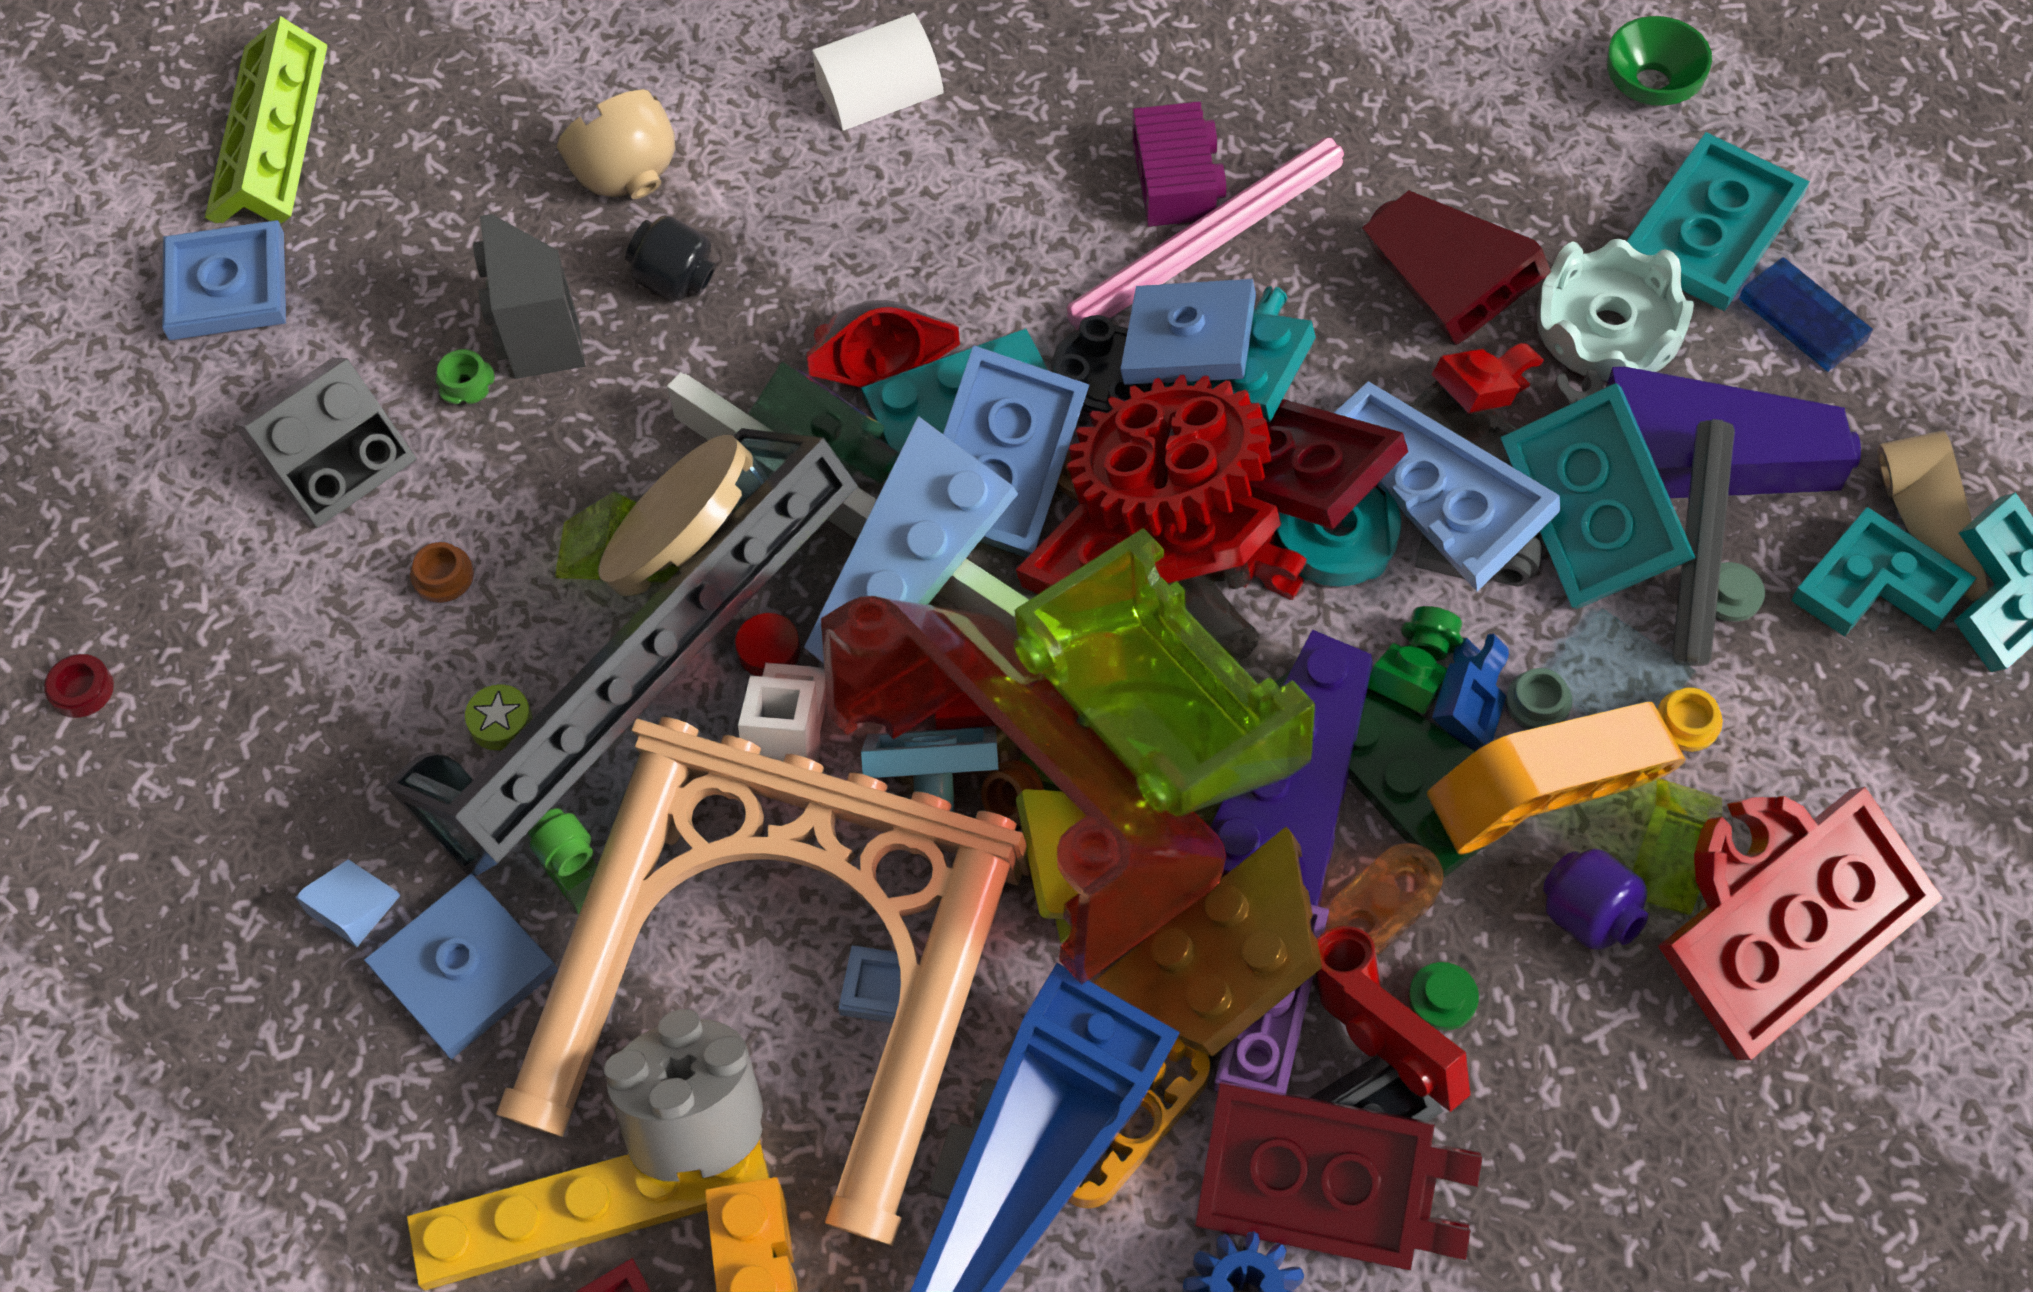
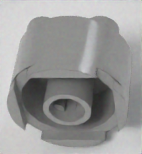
M679 1009L666 1014L659 1021L658 1027L641 1034L622 1051L613 1054L606 1061L604 1073L607 1080V1090L629 1157L637 1169L647 1176L661 1181L679 1182L677 1172L700 1169L702 1178L717 1175L743 1160L759 1142L763 1130L761 1125L762 1113H764L762 1098L746 1043L742 1036L730 1026L713 1020L700 1019L699 1015L693 1010Z

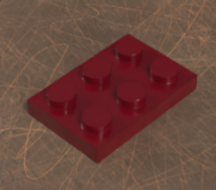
M1282 399L1272 420L1267 422L1272 443L1268 446L1272 459L1271 462L1262 464L1265 474L1263 481H1249L1252 492L1251 497L1277 506L1280 513L1334 529L1408 453L1404 434L1400 431Z

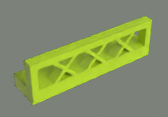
M281 16L244 47L204 217L214 223H224L243 207L269 221L278 220L279 223L285 222L292 215L328 45Z

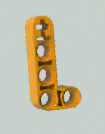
M1651 701L1512 733L1498 738L1471 754L1427 791L1426 795L1455 850L1461 855L1491 844L1530 816L1635 789L1662 778L1684 764L1686 758L1656 706Z

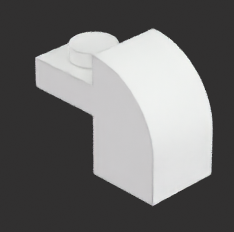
M765 663L762 677L750 676L738 723L739 738L761 748L759 755L783 762L786 754H795L818 763L821 749L820 730L830 688L829 668Z

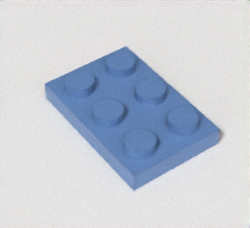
M973 345L943 435L1010 483L1018 493L980 542L1027 558L1036 549L1089 384Z

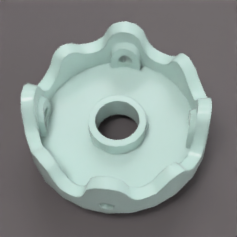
M1613 239L1599 250L1583 254L1582 248L1574 241L1562 248L1550 269L1551 273L1543 282L1536 310L1538 332L1545 347L1556 360L1570 370L1583 376L1586 375L1587 371L1595 370L1602 381L1608 382L1612 367L1625 366L1652 372H1658L1663 369L1676 356L1684 341L1694 306L1693 301H1686L1681 289V265L1677 256L1666 249L1659 251L1655 255H1645L1636 251L1628 242L1622 239ZM1604 310L1615 311L1622 315L1626 322L1619 325H1611L1603 322L1596 313Z

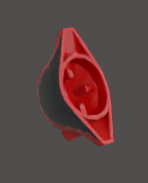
M890 300L864 301L840 311L833 316L829 324H822L814 331L816 344L806 354L809 376L864 387L938 360L960 345L959 327L954 323L928 315L904 303Z

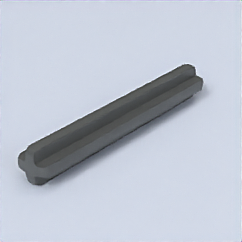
M1718 419L1700 421L1696 426L1685 534L1696 558L1681 564L1672 649L1674 662L1692 667L1706 666L1712 658L1735 435L1733 424Z

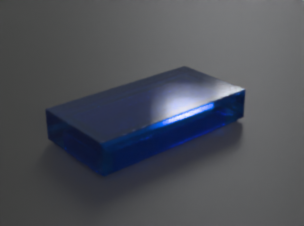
M1784 257L1745 285L1739 296L1740 301L1827 372L1866 343L1873 331V328Z

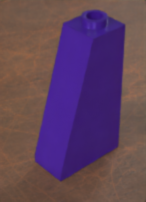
M1625 366L1612 367L1606 387L1615 383L1622 387L1670 498H1689L1696 426L1700 421L1723 420V422L1733 424L1735 429L1728 496L1841 491L1852 469L1857 468L1860 463V439L1857 432H1850L1844 407Z

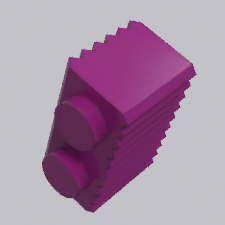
M1201 101L1132 108V143L1148 227L1195 222L1214 210L1217 205V199L1226 197V177L1223 164L1212 163V154L1217 153L1216 127L1213 119L1205 120L1203 118Z

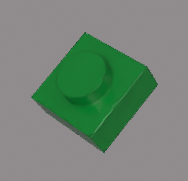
M1393 642L1375 663L1370 674L1368 688L1419 713L1425 714L1439 696L1448 668L1436 663L1432 655L1420 648L1413 646L1402 647Z

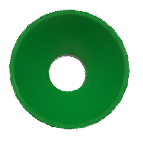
M1665 16L1640 17L1627 22L1612 36L1607 52V71L1615 86L1627 97L1639 103L1652 106L1674 105L1690 99L1704 85L1712 65V51L1703 35L1691 25ZM1644 70H1657L1668 78L1669 84L1659 89L1648 88L1640 83L1637 75Z

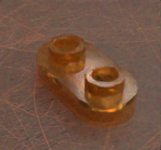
M1403 843L1390 847L1334 897L1329 907L1326 931L1339 926H1348V922L1354 918L1365 919L1372 927V931L1368 935L1374 942L1376 956L1379 955L1436 902L1443 883V869L1439 860L1431 851L1417 844ZM1400 876H1409L1417 882L1419 888L1412 892H1406L1399 889L1394 880Z

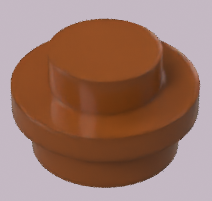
M435 542L423 547L414 557L410 570L411 583L417 594L427 601L436 603L448 602L460 597L468 590L474 577V568L466 552L446 542Z

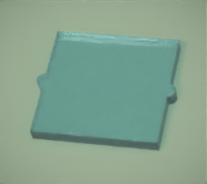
M1603 608L1577 638L1570 637L1566 640V651L1550 669L1558 673L1565 680L1572 694V703L1589 715L1651 701L1658 708L1661 700L1666 695L1682 689L1696 671L1689 665L1674 662L1671 653Z

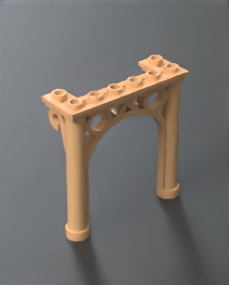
M661 717L658 725L636 718L632 732L638 738L635 748L639 751L640 755L514 1088L506 1087L496 1115L558 1137H563L638 933L652 909L673 888L704 870L736 861L777 860L804 865L841 881L866 900L885 923L897 951L901 987L896 1015L836 1194L833 1197L825 1224L893 1246L902 1220L901 1217L896 1215L986 938L1001 900L1004 884L1007 882L1019 886L1021 876H1030L1031 873L1024 835L1022 832L1015 831L1017 824L1014 821L996 813L978 811L976 818H971L951 812L952 805L948 801L928 793L913 792L911 799L887 793L888 786L885 783L864 774L849 773L847 780L823 774L824 767L821 764L803 756L786 754L782 762L759 755L761 748L742 738L723 735L721 742L718 743L698 737L699 730L674 718ZM754 794L801 807L805 811L791 823L782 826L768 825V837H758L763 830L764 814L761 803ZM723 795L728 799H736L744 803L746 811L745 821L741 828L731 836L708 843L693 827V810L705 797ZM836 818L884 832L867 843L860 855V870L850 864L855 858L852 850L841 845L837 840L834 829ZM680 835H682L692 849L672 859L654 872L664 843L674 845L679 840ZM816 835L817 841L822 849L806 844L805 842H807L813 836ZM940 849L956 854L952 868L947 866L946 859ZM895 850H905L912 854H920L931 862L933 867L932 878L928 885L920 892L888 898L876 879V868L881 858ZM940 901L919 963L912 937L902 917L929 910Z

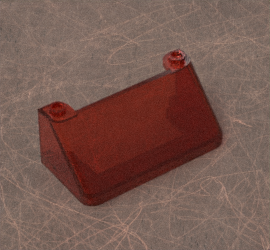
M862 596L848 601L821 618L827 715L846 735L858 729L857 723L872 722L885 726V732L894 740L966 693L1086 815V817L1071 826L1061 836L1056 854L1059 871L1064 879L1078 892L1076 896L1064 903L1063 918L1071 926L1069 937L1060 946L1059 961L1081 985L1204 897L1221 881L1226 853L1224 844L1219 836L1102 721L1090 728L1080 726L1077 723V718L1086 705L994 617L977 612L885 597Z

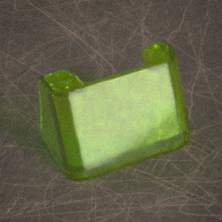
M1142 528L1016 608L1014 611L1019 638L1014 641V648L1027 670L1034 675L1041 672L1136 776L1139 790L1148 804L1159 813L1167 810L1178 817L1289 778L1308 765L1312 759L1315 703L1293 680L1278 689V685L1271 677L1258 684L1185 609V589L1177 581L1169 586L1160 577L1155 562L1164 557V549Z

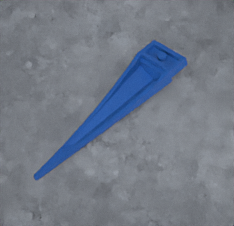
M1056 963L1021 1022L910 1292H1000L1139 1108L1180 1032L1061 964Z

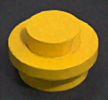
M1683 688L1673 691L1661 700L1657 708L1680 750L1694 752L1706 749L1715 742L1721 732L1723 720L1716 700L1704 690Z

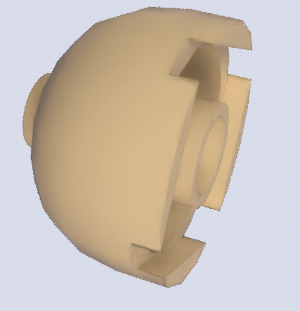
M645 89L628 91L596 105L601 116L591 121L588 125H585L582 118L578 117L562 133L557 149L573 175L582 186L593 193L610 197H621L629 194L632 199H639L655 191L661 184L659 177L668 168L675 151V134L668 116L657 97H653L650 91Z

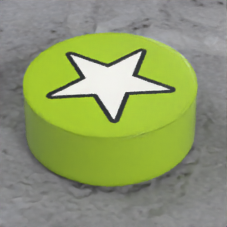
M504 684L491 685L481 689L470 699L465 710V723L475 742L483 748L494 751L503 750L533 719L531 708L524 694L517 688Z

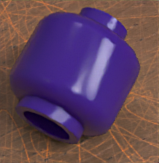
M1589 849L1581 853L1577 851L1567 853L1553 866L1544 882L1543 891L1547 895L1545 907L1550 919L1589 949L1603 950L1617 942L1621 945H1627L1640 934L1647 923L1648 913L1644 910L1648 892L1645 882L1640 876L1606 851Z

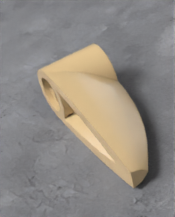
M1943 430L1879 444L1877 450L1878 464L1887 494L1890 498H1893L1909 533L1975 576L1976 580L1965 596L1971 601L1978 600L1988 591L1983 567L1958 534L1972 519L1953 448L1946 432Z

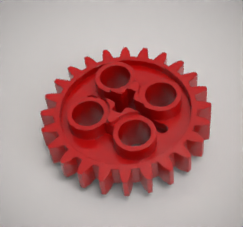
M1179 375L1171 387H1165L1161 379L1156 378L1152 384V391L1145 393L1135 385L1131 386V399L1124 402L1118 398L1110 397L1108 402L1111 411L1109 413L1092 411L1089 415L1093 427L1077 428L1076 433L1080 443L1069 445L1072 461L1067 463V467L1078 502L1086 504L1091 518L1103 515L1106 527L1109 529L1124 520L1127 532L1130 535L1136 533L1143 524H1150L1153 536H1159L1165 523L1173 522L1178 532L1183 533L1187 527V520L1194 517L1204 525L1211 524L1210 510L1217 508L1223 512L1231 513L1234 510L1230 497L1250 498L1252 496L1249 481H1263L1265 474L1262 464L1269 463L1272 459L1268 446L1272 443L1260 404H1251L1248 391L1246 390L1233 394L1231 382L1227 380L1212 389L1209 376L1206 375L1200 378L1194 386L1187 385L1185 375ZM1171 427L1174 432L1173 436H1170ZM1164 471H1168L1167 481L1165 478Z

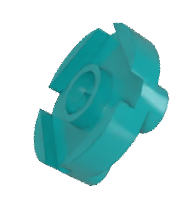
M1374 487L1342 520L1343 526L1354 529L1344 536L1331 535L1323 529L1325 528L1323 526L1278 512L1281 525L1275 531L1276 545L1282 549L1293 550L1307 559L1304 568L1298 575L1304 578V580H1312L1322 585L1339 587L1363 583L1368 579H1375L1382 575L1397 549L1401 531V516L1396 501L1387 490L1384 496L1379 489Z

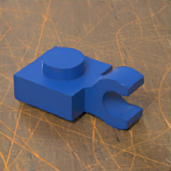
M1494 633L1487 634L1481 651L1468 638H1463V644L1455 647L1453 653L1455 663H1449L1432 719L1452 737L1473 751H1477L1493 741L1507 696L1496 686L1500 671L1508 660L1509 649Z

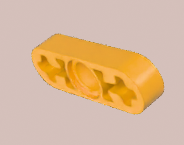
M1177 1038L1167 1058L1174 1062H1178L1184 1056L1192 1060L1190 1075L1193 1079L1189 1082L1179 1076L1168 1086L1164 1093V1101L1173 1105L1171 1108L1166 1109L1160 1098L1153 1092L1165 1077L1166 1064L1163 1063L1150 1087L1151 1090H1148L1140 1105L1146 1108L1153 1117L1154 1125L1151 1131L1145 1136L1136 1139L1127 1138L1119 1133L1110 1146L1119 1153L1128 1155L1127 1159L1123 1162L1120 1161L1113 1150L1101 1165L1100 1176L1104 1183L1100 1186L1091 1181L1084 1183L1081 1188L1078 1187L1069 1199V1203L1080 1208H1096L1107 1203L1205 1090L1210 1071L1208 1054L1185 1046Z

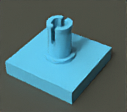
M996 726L867 734L861 750L862 773L873 778L913 775L914 792H924L940 797L952 805L950 811L954 812L952 773L998 770Z

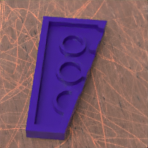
M1312 629L1251 746L1250 753L1246 756L1195 855L1200 863L1226 875L1284 827H1287L1301 846L1302 857H1299L1303 884L1309 891L1311 905L1320 907L1327 865L1330 864L1335 841L1334 833L1341 800L1344 799L1349 776V763L1353 745L1357 739L1373 665L1372 654Z

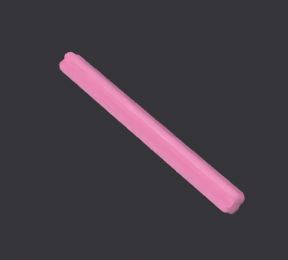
M1329 137L1323 138L1069 303L1067 306L1068 321L1076 330H1079L1081 321L1088 316L1101 315L1108 319L1112 318L1133 304L1136 286L1165 283L1340 168L1343 164L1342 157L1344 156L1341 146L1336 145L1334 140Z

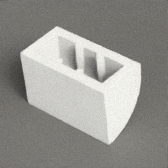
M915 13L812 50L817 86L842 131L944 93L935 55Z

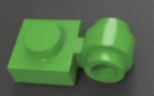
M555 808L549 810L529 830L528 835L531 838L530 849L538 858L548 876L579 914L597 868L596 863L592 859L593 849L589 846L591 836L574 814H565L561 809Z

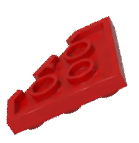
M1164 471L1165 478L1167 481L1168 471ZM1232 496L1230 499L1234 511L1226 513L1217 508L1210 510L1211 524L1204 525L1194 517L1187 520V527L1183 533L1178 532L1173 522L1165 523L1159 536H1153L1150 524H1143L1133 535L1128 534L1124 520L1109 529L1106 527L1103 515L1091 518L1086 504H1079L1016 569L1021 586L1027 590L1067 607L1085 604L1242 566L1281 525L1278 509L1275 505L1253 497L1242 498Z

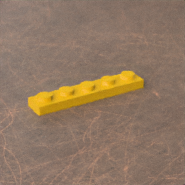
M759 1139L754 1149L739 1163L720 1174L702 1178L701 1171L698 1169L688 1172H677L679 1182L657 1180L637 1169L631 1161L629 1154L407 1216L418 1285L424 1291L706 1211L705 1189L769 1178L761 1140Z

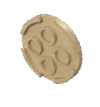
M721 435L701 444L673 465L641 497L615 531L600 561L599 576L601 580L620 596H634L648 590L651 583L646 578L656 571H663L673 563L677 567L683 566L717 531L742 496V491L735 483L742 469L747 472L753 467L751 452L734 436Z

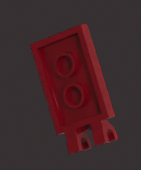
M1221 1081L1218 1089L1195 1226L1245 1237L1248 1232L1254 1231L1259 1234L1260 1240L1410 1271L1414 1249L1466 1260L1471 1233L1469 1223L1430 1217L1436 1178L1478 1187L1483 1157L1479 1151L1432 1144L1434 1122Z

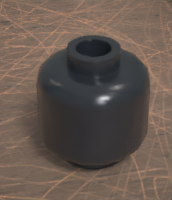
M667 215L660 216L654 222L649 220L643 221L633 235L625 254V260L631 263L630 272L632 279L641 286L672 302L681 301L691 290L699 295L702 294L716 269V264L708 260L711 253L709 238L683 222Z

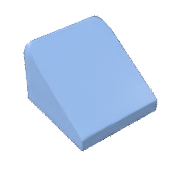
M348 859L304 887L295 898L309 916L355 947H358L400 897V894Z

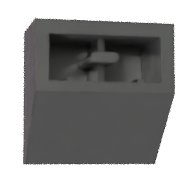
M493 214L480 216L483 241L473 242V251L480 278L487 277L486 288L479 289V300L485 324H496L492 325V337L498 360L509 359L515 379L586 367L579 319L558 250Z
M332 357L232 424L267 473L316 528L417 460L348 358Z

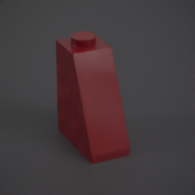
M1410 190L1397 200H1391L1381 205L1374 212L1370 221L1362 227L1373 250L1455 345L1465 341L1551 273L1544 251L1534 239Z

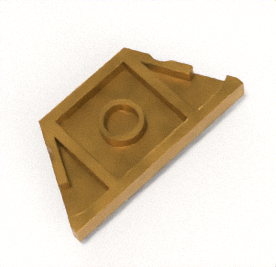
M1284 827L1093 983L1179 1031L1178 1038L1185 1046L1214 1056L1322 968L1317 938L1311 931L1310 926L1313 913L1309 891L1303 884L1299 857H1302L1301 846L1287 827Z

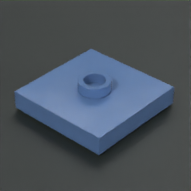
M278 220L163 236L162 328L169 340L286 324L284 232Z
M1253 279L1136 286L1120 369L1124 385L1153 383L1156 378H1160L1163 383L1175 382L1179 375H1185L1187 382L1198 381L1204 375L1209 376L1210 380L1244 379L1256 298Z
M472 873L364 959L369 968L450 1060L558 971L550 957Z

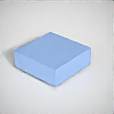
M851 946L838 1008L841 1016L893 1023L899 1003L901 987L897 952Z

